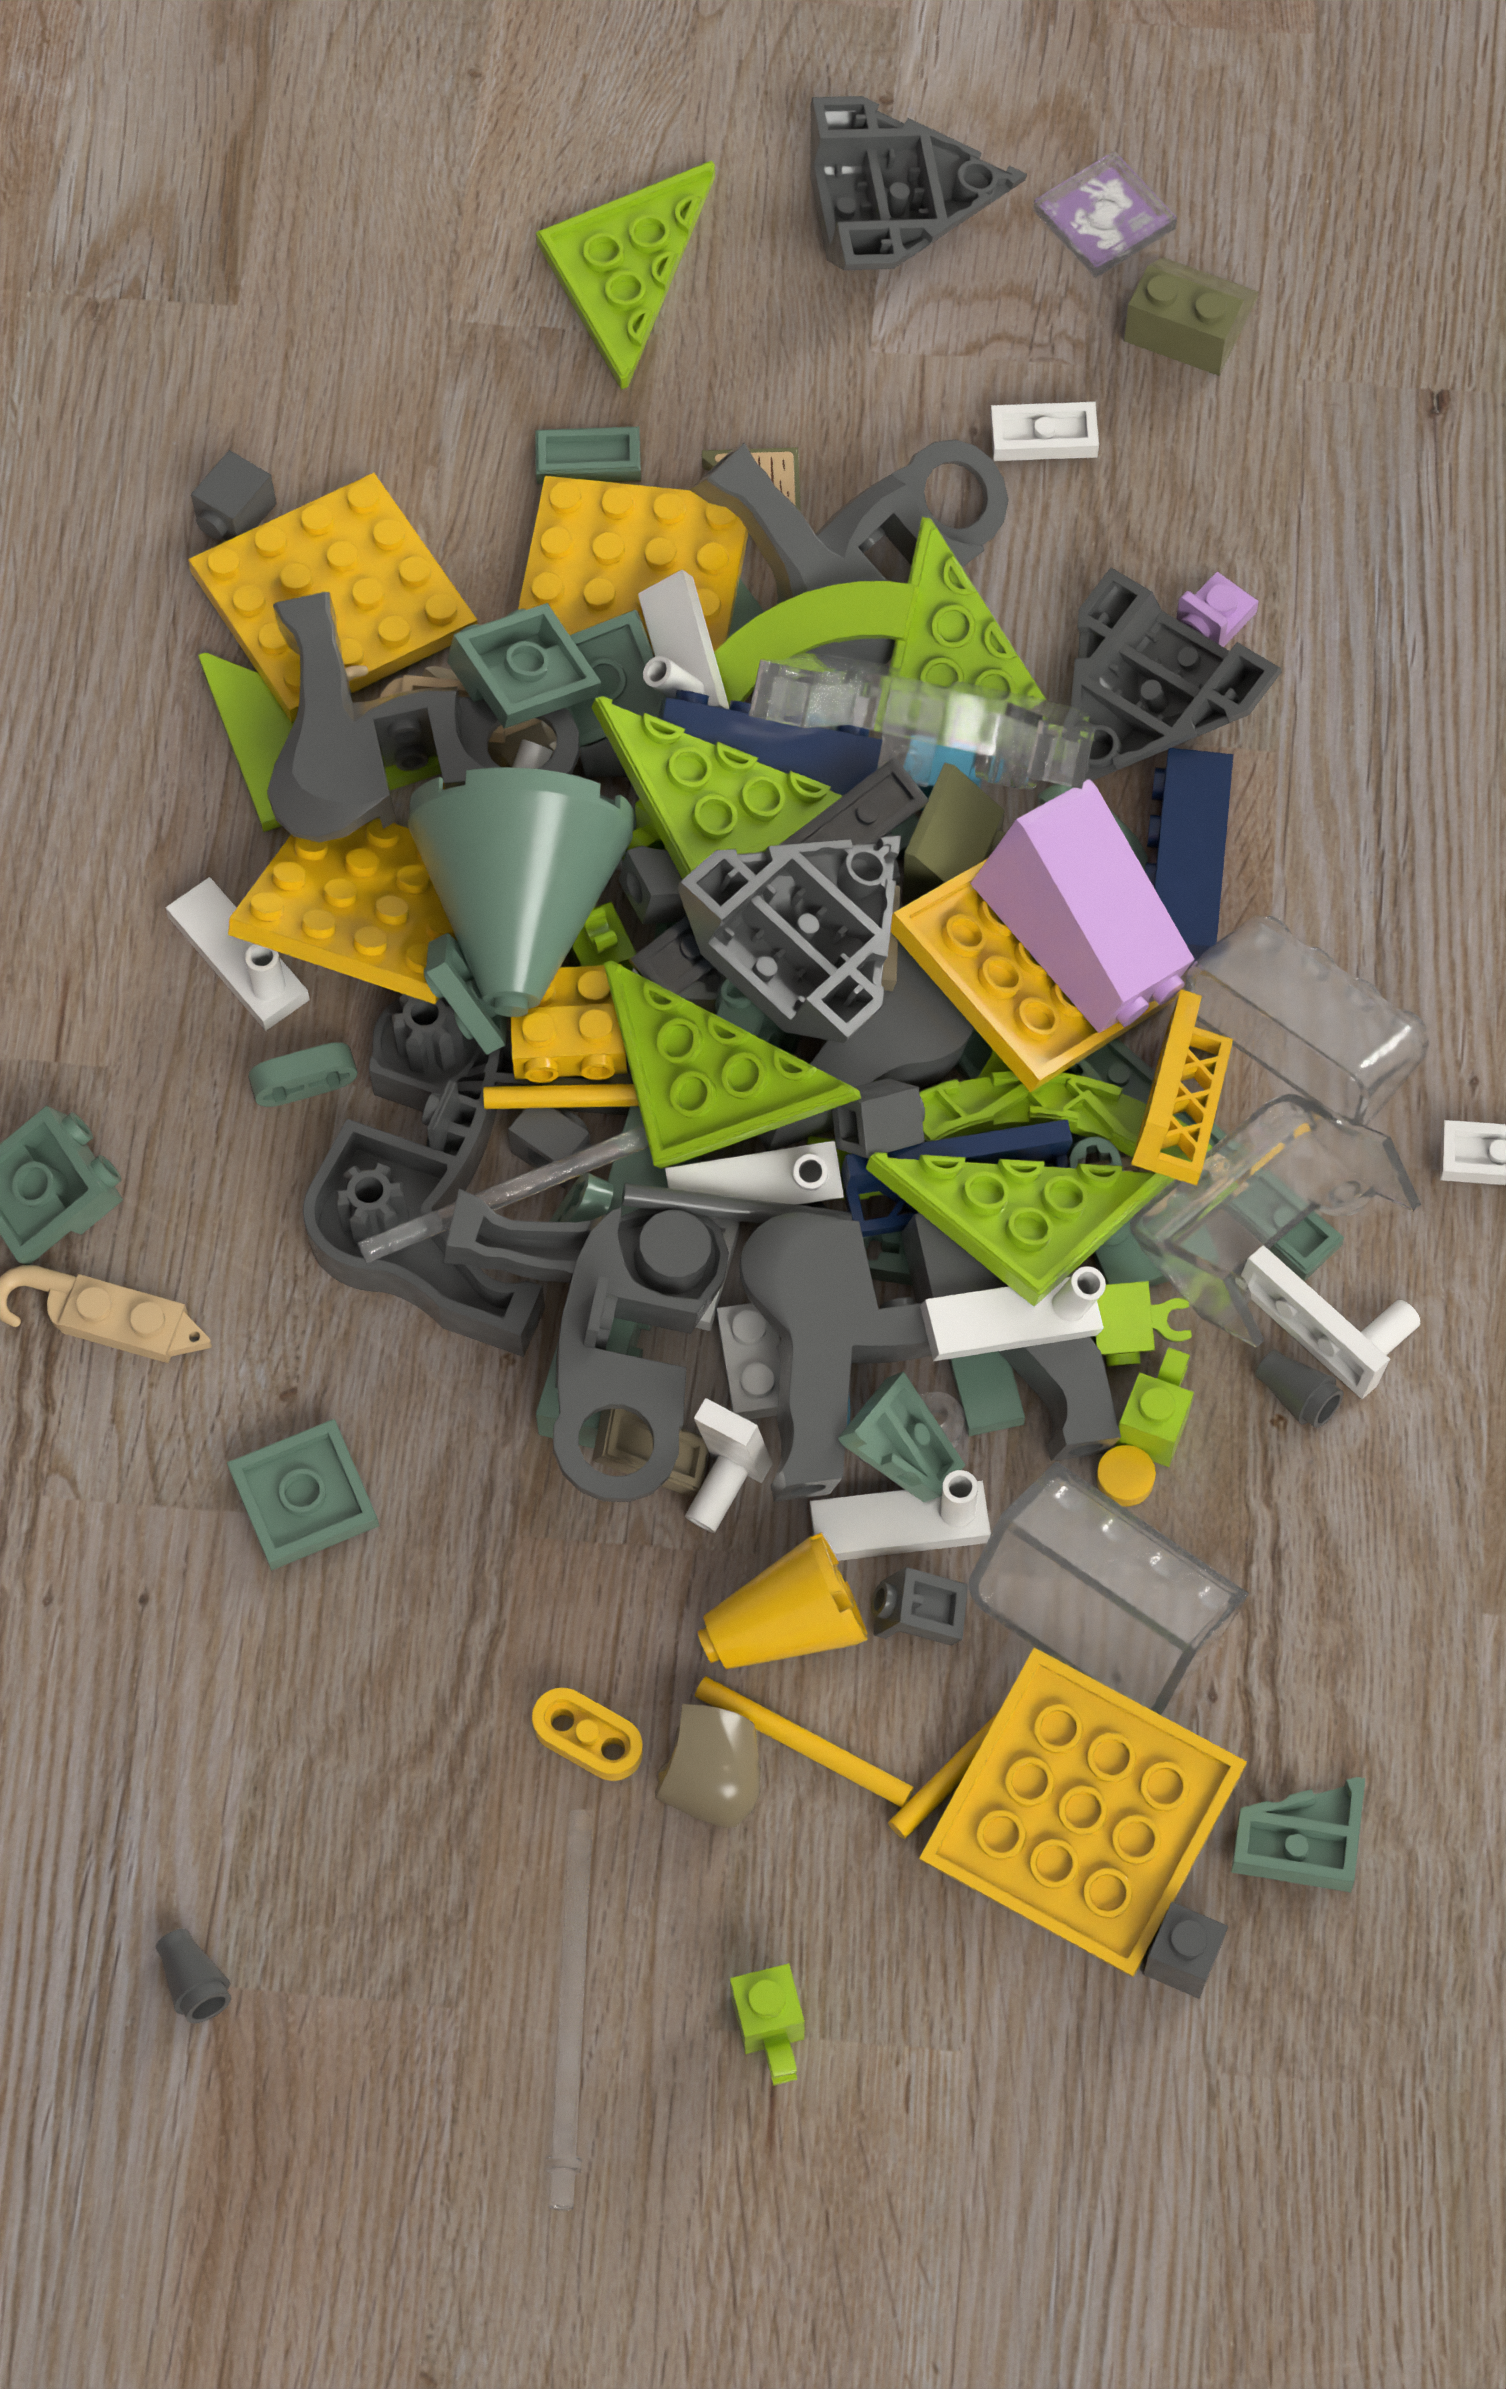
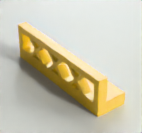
M1181 989L1164 1034L1131 1165L1197 1186L1204 1165L1233 1039L1194 1027L1202 996ZM1189 1046L1216 1054V1057L1199 1060L1190 1051ZM1194 1078L1204 1090L1191 1094L1181 1081ZM1186 1111L1196 1124L1183 1127L1174 1118L1173 1114ZM1177 1145L1191 1162L1161 1153L1160 1151L1161 1149Z

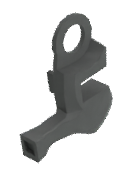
M955 439L934 442L914 454L907 466L886 476L852 498L834 513L816 534L803 514L775 487L768 474L756 463L745 443L730 451L690 489L706 502L726 507L740 518L772 570L777 585V604L805 592L830 585L858 581H887L863 553L885 535L912 566L922 517L932 519L960 565L964 567L984 551L983 544L994 538L1005 521L1009 500L1004 478L994 461L975 445ZM952 463L965 467L976 477L981 486L983 495L982 510L976 521L969 527L955 529L945 526L933 517L927 507L924 493L926 481L933 469L939 465ZM858 639L840 643L836 641L807 651L806 655L799 659L820 680L840 686H847L867 681L892 658L895 640Z
M321 592L273 604L278 627L288 647L300 656V698L297 717L275 763L267 790L268 799L276 821L291 835L311 841L324 842L346 837L379 816L383 829L396 822L385 765L386 767L396 765L400 770L413 771L424 767L428 763V757L438 755L445 789L465 785L466 770L501 768L491 759L488 752L490 738L501 724L485 699L473 702L471 697H460L458 687L425 688L396 693L372 701L353 703L342 659L341 643L337 633L336 614L330 593ZM562 708L536 718L550 726L557 737V746L552 757L542 767L537 769L572 775L579 758V731L570 712L566 708Z
M459 1188L446 1244L444 1264H468L482 1269L504 1270L540 1281L569 1283L556 1353L555 1388H557L560 1415L553 1426V1454L562 1475L581 1493L603 1502H631L652 1495L669 1479L679 1455V1433L682 1430L684 1421L686 1367L606 1351L613 1318L691 1334L709 1308L725 1278L729 1251L721 1228L709 1217L692 1215L682 1210L660 1211L640 1208L621 1216V1207L611 1210L609 1213L596 1219L577 1223L510 1220L496 1214L482 1199ZM605 1409H624L636 1414L647 1425L653 1438V1451L649 1461L638 1471L625 1476H609L595 1470L585 1461L579 1448V1432L583 1423L594 1413Z

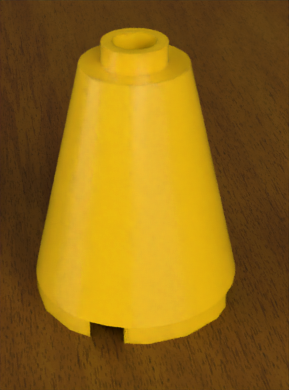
M823 1532L808 1537L703 1615L706 1627L698 1630L697 1633L710 1663L721 1660L723 1666L728 1670L854 1646L868 1640L866 1636L868 1634L854 1595L848 1581H844L837 1567L839 1562Z

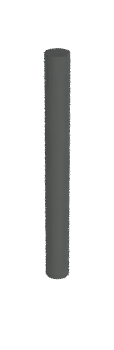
M624 1183L622 1193V1206L660 1211L682 1210L692 1215L761 1224L771 1218L791 1212H803L852 1220V1212L630 1183Z

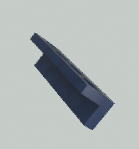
M1068 1119L929 1141L886 1154L888 1158L919 1160L920 1155L965 1157V1162L998 1164L999 1159L1044 1161V1164L1053 1163L1054 1167L1070 1168L1067 1153L1073 1139ZM855 1154L845 1155L840 1172L847 1212H852V1220L859 1221L862 1236L868 1237L903 1231L913 1215L919 1212L866 1169L869 1158ZM879 1191L897 1203L888 1217L864 1220L858 1194ZM903 1208L912 1212L899 1215Z

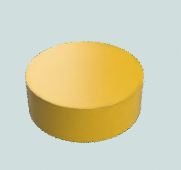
M1131 1445L1114 1447L1107 1451L1099 1462L1096 1476L1098 1489L1105 1499L1115 1505L1129 1507L1140 1504L1152 1492L1156 1476L1155 1465L1150 1456L1138 1447Z

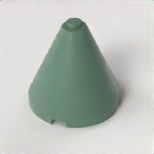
M511 767L466 770L465 785L443 790V778L437 777L422 784L410 797L409 831L483 1001L493 1006L494 1012L498 1015L507 1017L524 1016L528 1014V1009L540 1004L632 841L634 814L631 804L622 795L615 796V806L600 799V783L583 777L549 770Z

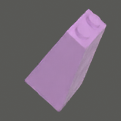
M1090 779L1017 818L970 883L1098 1033H1101L1117 1022H1120L1123 1027L1130 1025L1148 1009L1150 1002L1155 1000L1159 1005H1162L1173 998L1185 985L1181 976L1195 959L1098 788Z

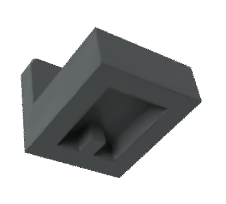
M908 1567L901 1569L882 1580L873 1593L871 1613L875 1616L874 1636L886 1639L900 1631L947 1645H954L963 1639L968 1584Z

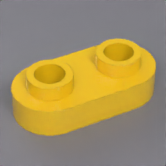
M569 1688L549 1690L535 1703L532 1712L534 1732L541 1744L597 1777L608 1781L625 1779L632 1775L640 1766L643 1758L642 1738L635 1725L627 1719ZM559 1716H568L574 1721L572 1727L566 1731L554 1729L552 1723ZM617 1744L625 1752L621 1758L609 1760L603 1756V1750L609 1745Z

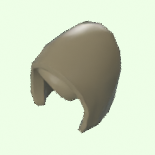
M682 1704L680 1724L676 1729L673 1754L670 1761L657 1772L656 1778L659 1784L655 1790V1799L696 1819L723 1828L736 1827L753 1811L760 1795L761 1765L758 1758L757 1735L754 1723L744 1716L721 1708Z

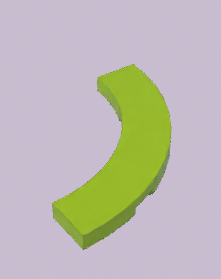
M858 581L830 585L783 601L756 616L732 634L714 652L729 707L730 701L744 702L752 691L766 678L769 679L786 665L806 655L807 651L836 641L840 643L858 639L907 641L919 588L914 584L891 581Z
M1011 1070L993 1071L989 1077L959 1082L958 1079H953L919 1092L925 1107V1119L923 1121L925 1142L1068 1119L1071 1133L1088 1138L1101 1137L1109 1140L1117 1150L1132 1158L1146 1104L1123 1094V1088L1116 1085L1063 1072L1031 1093ZM1174 1116V1118H1175L1183 1127L1188 1126L1186 1123H1184V1122L1181 1121L1179 1118H1177L1176 1116ZM1208 1144L1205 1160L1211 1154L1212 1146ZM1177 1145L1161 1149L1160 1151L1161 1153L1191 1162ZM1170 1178L1168 1185H1170L1177 1179Z

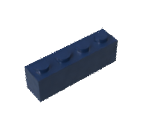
M677 690L675 699L666 697L661 700L658 718L685 728L684 733L714 745L720 742L758 758L756 762L788 774L789 771H793L830 786L829 791L842 796L874 773L878 767L882 740L869 737L870 728L863 725L838 722L837 729L831 730L816 727L817 717L790 711H784L783 720L761 716L763 706L741 701H730L729 709L709 706L708 695L685 690Z
M1169 748L1166 767H1155L1151 800H1159L1162 803L1161 814L1150 815L1147 847L1157 848L1156 863H1145V873L1195 959L1187 970L1212 972L1217 946L1234 754Z

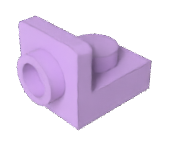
M1216 572L1195 595L1190 591H1186L1179 598L1176 619L1224 647L1257 613L1259 601Z

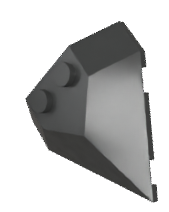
M863 96L812 97L810 114V178L826 260L844 271L896 268L1024 182L1027 174L1011 166L1004 171L980 159L982 152L910 118L905 123H902L878 111V103Z
M1110 567L1078 611L1077 628L1080 636L1078 658H1075L1069 727V739L1071 741L1070 765L1066 767L1065 781L1077 786L1088 779L1091 781L1250 715L1282 673L1280 667L1238 642L1230 651L1162 611L1152 591Z
M901 835L881 837L877 843L852 845L850 839L768 846L765 852L737 854L736 849L716 850L681 880L677 886L701 955L784 1032L845 1043L883 1005L884 987L881 986L883 965L888 957L896 885V881H893L895 859L899 854Z

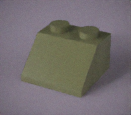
M1163 257L1147 266L1128 304L1124 341L1220 376L1258 298V291Z
M944 763L930 794L929 802L922 812L905 851L902 905H908L989 858L1006 834L1003 832L1005 810L955 765Z

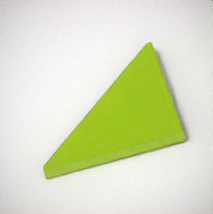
M712 160L536 232L537 245L621 390L627 388L630 384L715 179V164Z
M922 517L908 584L916 585L919 588L907 641L895 640L878 721L1070 762L1071 741L1067 730L932 519Z
M206 652L199 654L201 668L262 830L266 832L281 827L282 825L275 819L267 790L275 763L295 721L291 722L259 673ZM438 755L428 757V763L424 767L413 771L400 770L396 765L387 767L385 765L390 790L442 774Z
M607 697L595 698L591 706L682 879L716 850L736 849L737 854L765 852L768 846L781 844L842 797V795L829 791L831 787L793 771H789L787 774L756 762L758 758L720 742H717L716 745L684 733L685 728L647 713L641 716L613 705L612 699Z
M612 960L604 963L654 1166L664 1169L861 1099L860 1091L851 1085Z
M875 1152L870 1156L866 1166L870 1173L1034 1307L1165 1188L1171 1178L1156 1172L1122 1171L1123 1166L1078 1163L1076 1168L1044 1167V1161L999 1159L998 1164L965 1162V1157L920 1155L919 1160L888 1158L886 1153Z

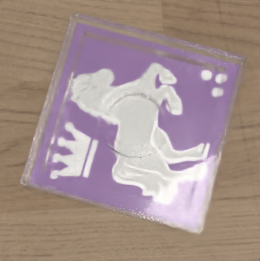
M1115 151L1036 198L1033 211L1095 278L1176 229L1177 217Z

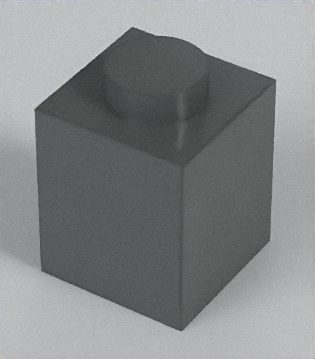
M228 450L191 493L197 525L205 534L215 540L223 538L228 541L256 528L277 504L271 474L231 450Z
M889 1078L856 1086L854 1088L860 1091L861 1099L832 1109L837 1149L869 1158L875 1152L888 1153L925 1142L923 1132L925 1107L919 1094V1087Z
M1171 1902L1149 1954L1143 1975L1200 1999L1221 1949L1228 1925Z

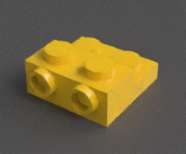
M604 965L560 967L540 1004L528 1009V1014L524 1016L511 1017L512 1062L515 1080L527 1079L535 1083H547L558 1077L584 1076L592 1080H603L612 1077L614 1074H627L626 1051Z

